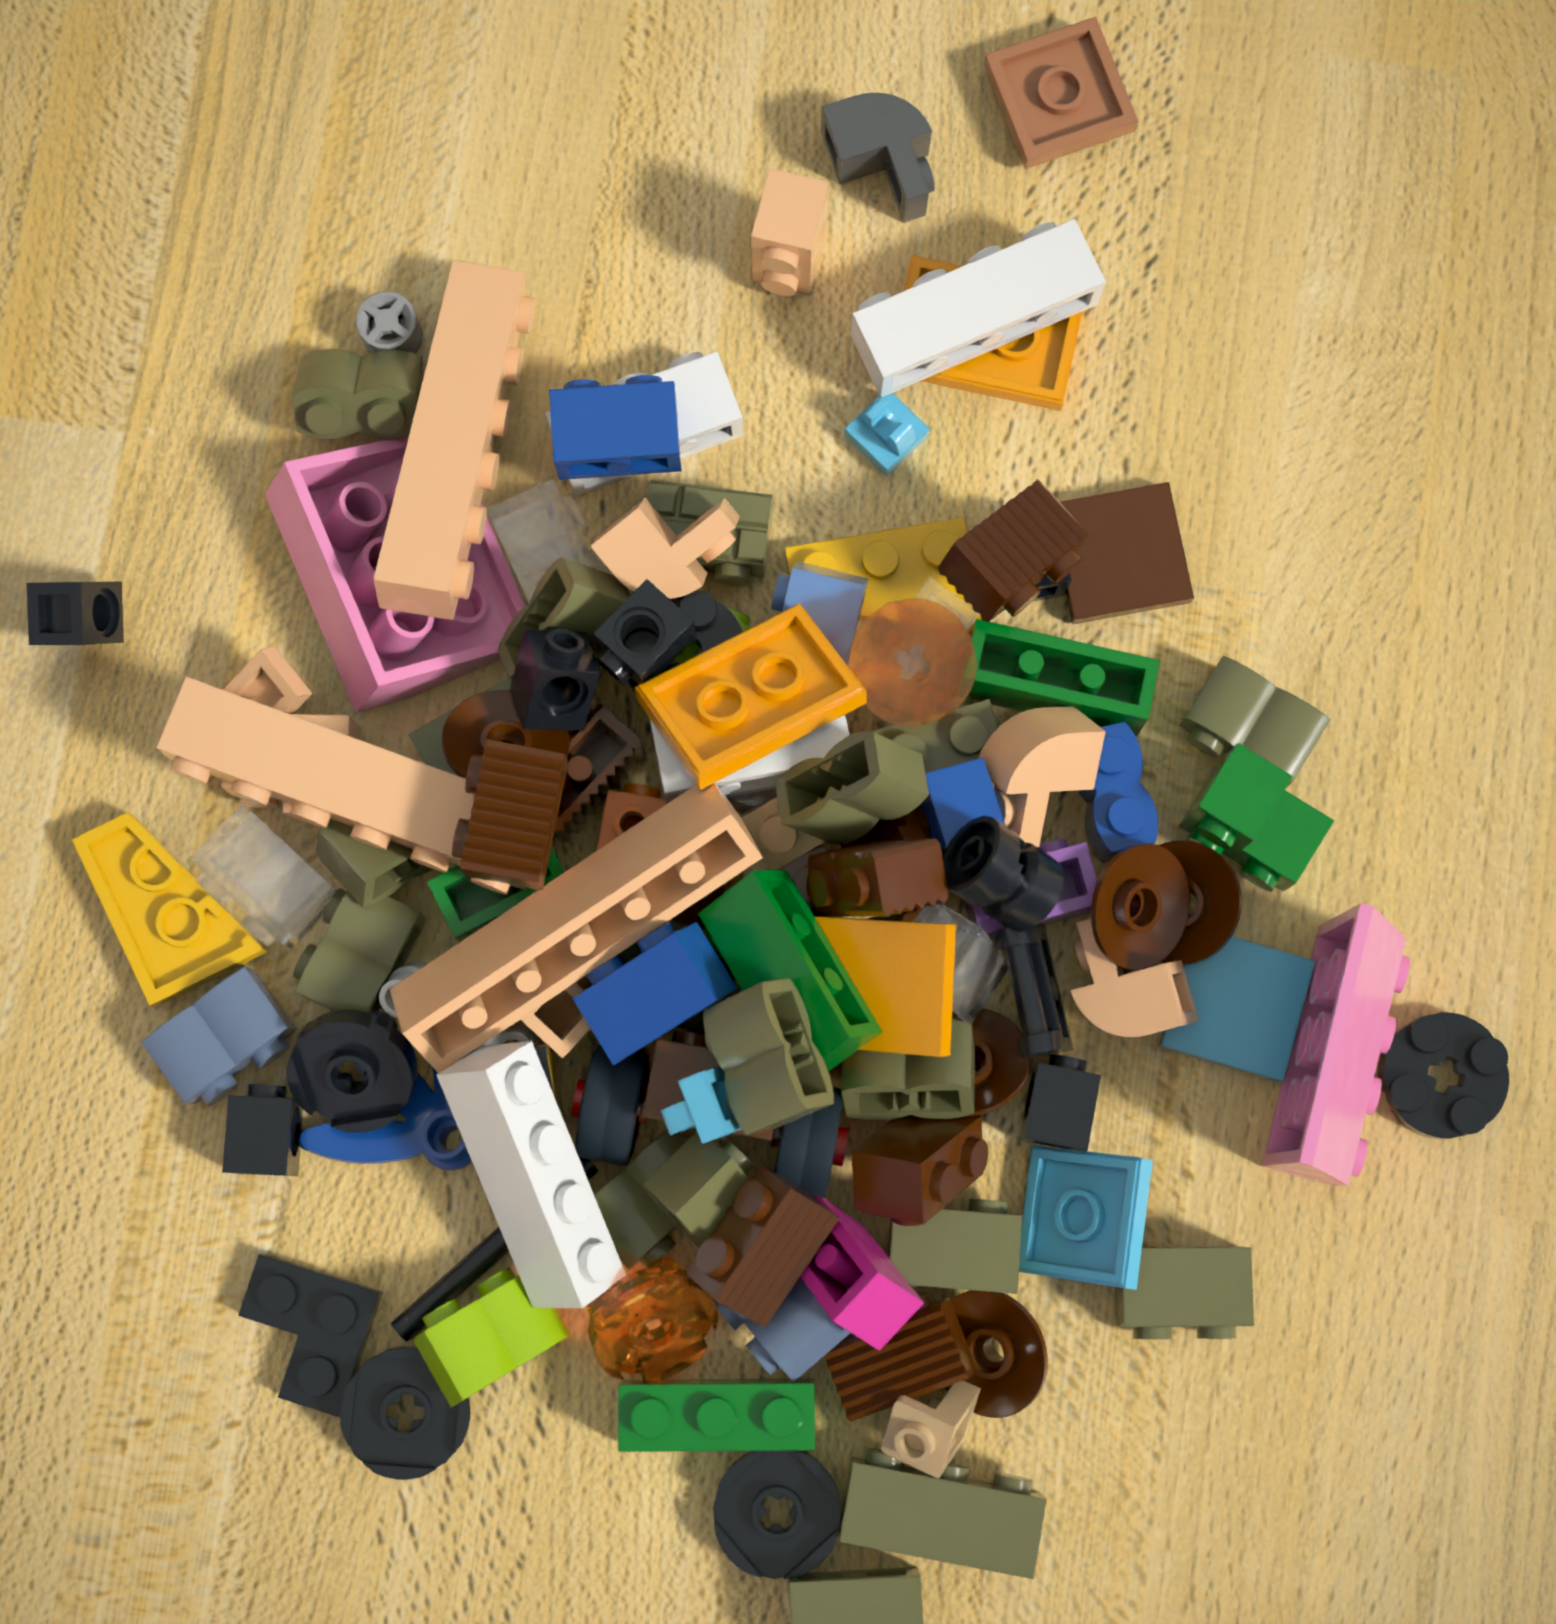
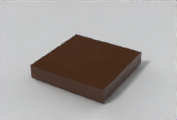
M1169 482L1060 502L1089 533V536L1076 551L1083 559L1070 572L1072 581L1066 592L1072 625L1178 606L1193 601L1194 594Z

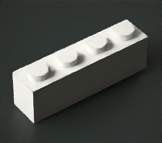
M1075 219L1058 226L1054 222H1047L1031 229L1024 235L1021 242L1001 249L999 245H993L980 250L968 260L967 265L948 273L945 269L930 271L918 278L913 283V288L891 296L889 292H883L868 298L859 305L858 311L852 313L851 337L879 396L884 397L1098 305L1106 280Z
M532 1041L482 1046L436 1074L532 1308H584L627 1276Z

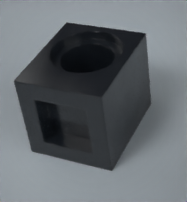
M646 579L595 631L594 637L597 647L602 652L596 659L620 684L625 685L631 679L637 685H640L660 675L696 638L694 621L654 584ZM637 628L651 629L659 636L657 643L645 652L629 650L624 645V640L631 631Z
M122 581L26 583L29 645L124 643Z
M525 629L510 686L523 729L584 731L600 675V669L586 632H575L568 629Z
M1050 1054L1048 1064L1038 1062L1033 1065L1019 1140L1056 1148L1088 1151L1101 1075L1085 1072L1087 1061L1063 1055Z
M248 1084V1096L228 1095L222 1173L298 1177L301 1148L298 1138L302 1133L303 1109L294 1098H286L287 1086Z

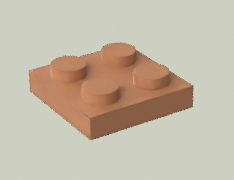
M1096 17L985 54V70L1025 169L1136 131L1139 121Z

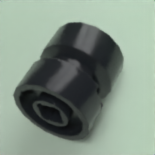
M981 816L972 819L964 825L952 838L943 855L948 890L972 906L981 907L986 915L1011 931L1021 933L1031 930L1040 924L1054 909L1062 893L1064 873L1061 864L1034 844L1024 842L1016 832L993 817Z

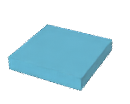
M1231 937L1228 943L1212 957L1196 964L1183 965L1199 1021L1163 1031L1159 1047L1276 1082H1283L1315 961Z
M1032 1145L1022 1215L1019 1272L1137 1290L1153 1160Z

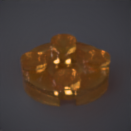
M907 598L887 602L861 623L853 637L849 652V668L866 689V707L881 719L901 726L915 727L924 725L927 722L937 721L957 709L968 696L973 686L977 669L972 638L957 615L945 606L923 598ZM913 644H918L924 647L922 657L926 661L931 662L930 669L927 673L917 671L913 675L912 680L905 679L900 676L902 665L894 661L895 654L898 650L908 652Z
M671 1258L657 1259L650 1263L647 1268L623 1277L587 1305V1312L590 1317L587 1332L596 1359L605 1372L621 1380H625L622 1372L627 1374L640 1373L643 1381H659L680 1373L702 1356L708 1347L704 1338L710 1331L711 1323L715 1330L718 1323V1311L712 1297L687 1275V1270L682 1269L680 1264ZM660 1318L661 1325L653 1330H650L645 1325L654 1319Z

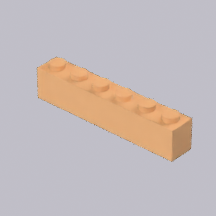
M456 260L452 261L373 579L379 608L454 620L458 598H469L474 576V563L467 561L471 543L481 544L483 540L487 509L486 507H481L480 504L484 489L494 490L496 484L499 454L493 453L496 436L506 437L509 429L511 401L505 400L508 385H518L523 366V349L517 348L520 333L530 334L535 314V298L526 296L525 274L523 271Z
M185 678L156 747L168 759L173 761L170 768L172 772L202 784H207L210 775L233 783L230 793L258 805L267 806L270 797L293 805L290 815L318 827L326 828L330 819L353 827L350 837L378 849L386 850L390 841L413 849L410 857L411 860L441 872H447L450 863L460 866L461 858L452 857L454 833L459 818L470 820L471 809L474 803V794L465 792V778L195 679ZM471 878L470 880L481 887L501 894H507L510 887L509 884L479 878ZM511 885V886L517 887V888L522 889V890H525V891H526V889H527V888L520 887V886H517V885Z
M716 783L702 790H699L697 785L693 786L545 885L543 890L536 891L389 989L402 1034L438 1073L445 1070L588 975L597 967L606 963L762 859L763 857L742 818Z

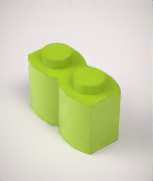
M510 1267L476 1286L481 1295L480 1299L461 1308L455 1298L424 1316L422 1319L428 1329L413 1339L451 1408L570 1336L555 1308H532L520 1276L515 1277Z

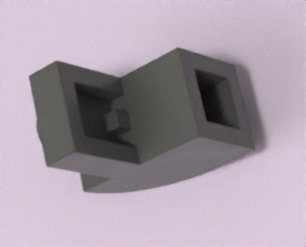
M864 93L822 106L821 134L839 184L884 170L903 223L926 216L929 193L935 191V184L930 165L926 159V156H929L932 130L922 113L904 99L886 93Z

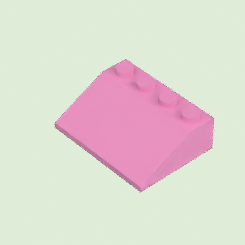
M409 437L386 439L284 462L265 492V497L356 713L411 698L500 661L501 657L498 653V647L513 618L525 607V603L488 518H486L482 543H471L467 560L474 563L471 592L468 599L458 598L454 620L379 608L373 579Z
M1360 903L1321 924L1318 928L1311 957L1315 964L1284 1081L1281 1083L1262 1167L1332 1186L1349 1185L1351 1175L1358 1177L1362 1171L1367 1153V1140L1360 1138L1365 1114L1372 1115L1377 1107L1382 1087L1381 1078L1374 1077L1379 1053L1386 1054L1389 1051L1396 1028L1395 1017L1388 1016L1394 992L1401 993L1410 968V958L1402 955L1406 938L1374 906Z

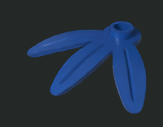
M354 1063L359 1073L363 1076L365 1069L359 1064ZM433 1067L435 1090L434 1092L418 1072L408 1103L399 1112V1114L406 1118V1121L393 1120L383 1128L361 1133L344 1132L330 1127L331 1123H326L304 1130L298 1138L299 1146L303 1150L345 1163L378 1164L410 1159L423 1153L430 1163L443 1170H459L472 1163L463 1138L456 1149L447 1150L446 1148L447 1136L451 1132L459 1130L437 1078L436 1074L438 1072Z

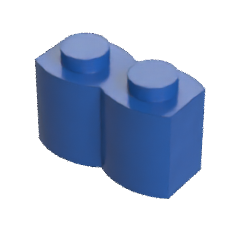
M1125 722L1101 727L1106 732L1094 789L1077 790L1088 804L1085 813V830L1088 842L1094 854L1102 863L1109 862L1118 852L1131 845L1140 843L1154 844L1158 833V817L1154 802L1146 788L1140 783L1143 769L1140 745L1135 734Z

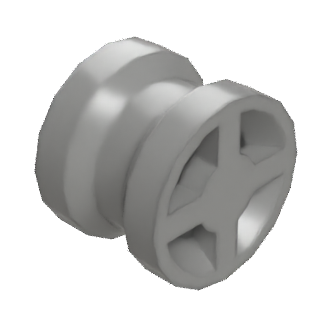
M382 291L369 296L362 302L357 312L356 326L369 353L379 350L397 349L417 354L422 344L423 331L413 305L404 296L396 292ZM392 333H394V334H396V335L398 336V337L393 336V337H390V338H389V337H385V339L382 340V336H383L384 334H392Z

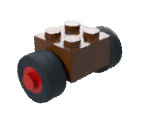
M674 1030L672 1042L657 1039L646 1100L645 1094L650 1062L649 1054L638 1051L613 1066L602 1046L597 1045L591 1058L586 1080L578 1079L572 1103L571 1117L579 1118L576 1133V1152L578 1156L594 1161L603 1160L616 1165H628L633 1155L640 1123L645 1124L647 1118L664 1121L660 1110L685 1100L678 1081L701 1071L720 1067L706 1046L705 1035ZM833 1087L834 1104L782 1126V1129L780 1126L773 1130L746 1135L743 1130H739L732 1134L772 1141L771 1147L777 1148L778 1142H780L774 1172L815 1198L818 1196L824 1198L828 1189L832 1165L843 1166L849 1134L848 1128L839 1127L843 1105L841 1089Z

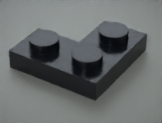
M267 1254L258 1255L238 1316L298 1335L278 1398L330 1415L340 1416L344 1391L348 1382L358 1370L383 1291Z

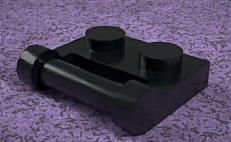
M1035 926L1033 929L1021 933L1011 931L1008 928L994 931L997 951H1004L1024 1036L1018 1038L1022 1058L1036 1055L1050 1056V1054L1074 1050L1046 929Z

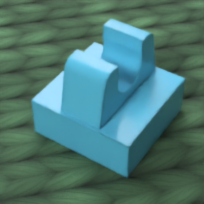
M891 393L884 397L878 396L845 428L844 436L887 477L929 436L930 428Z
M721 1067L701 1071L679 1080L678 1082L685 1100L660 1110L670 1135L696 1127L702 1144L742 1130L728 1110L725 1072Z

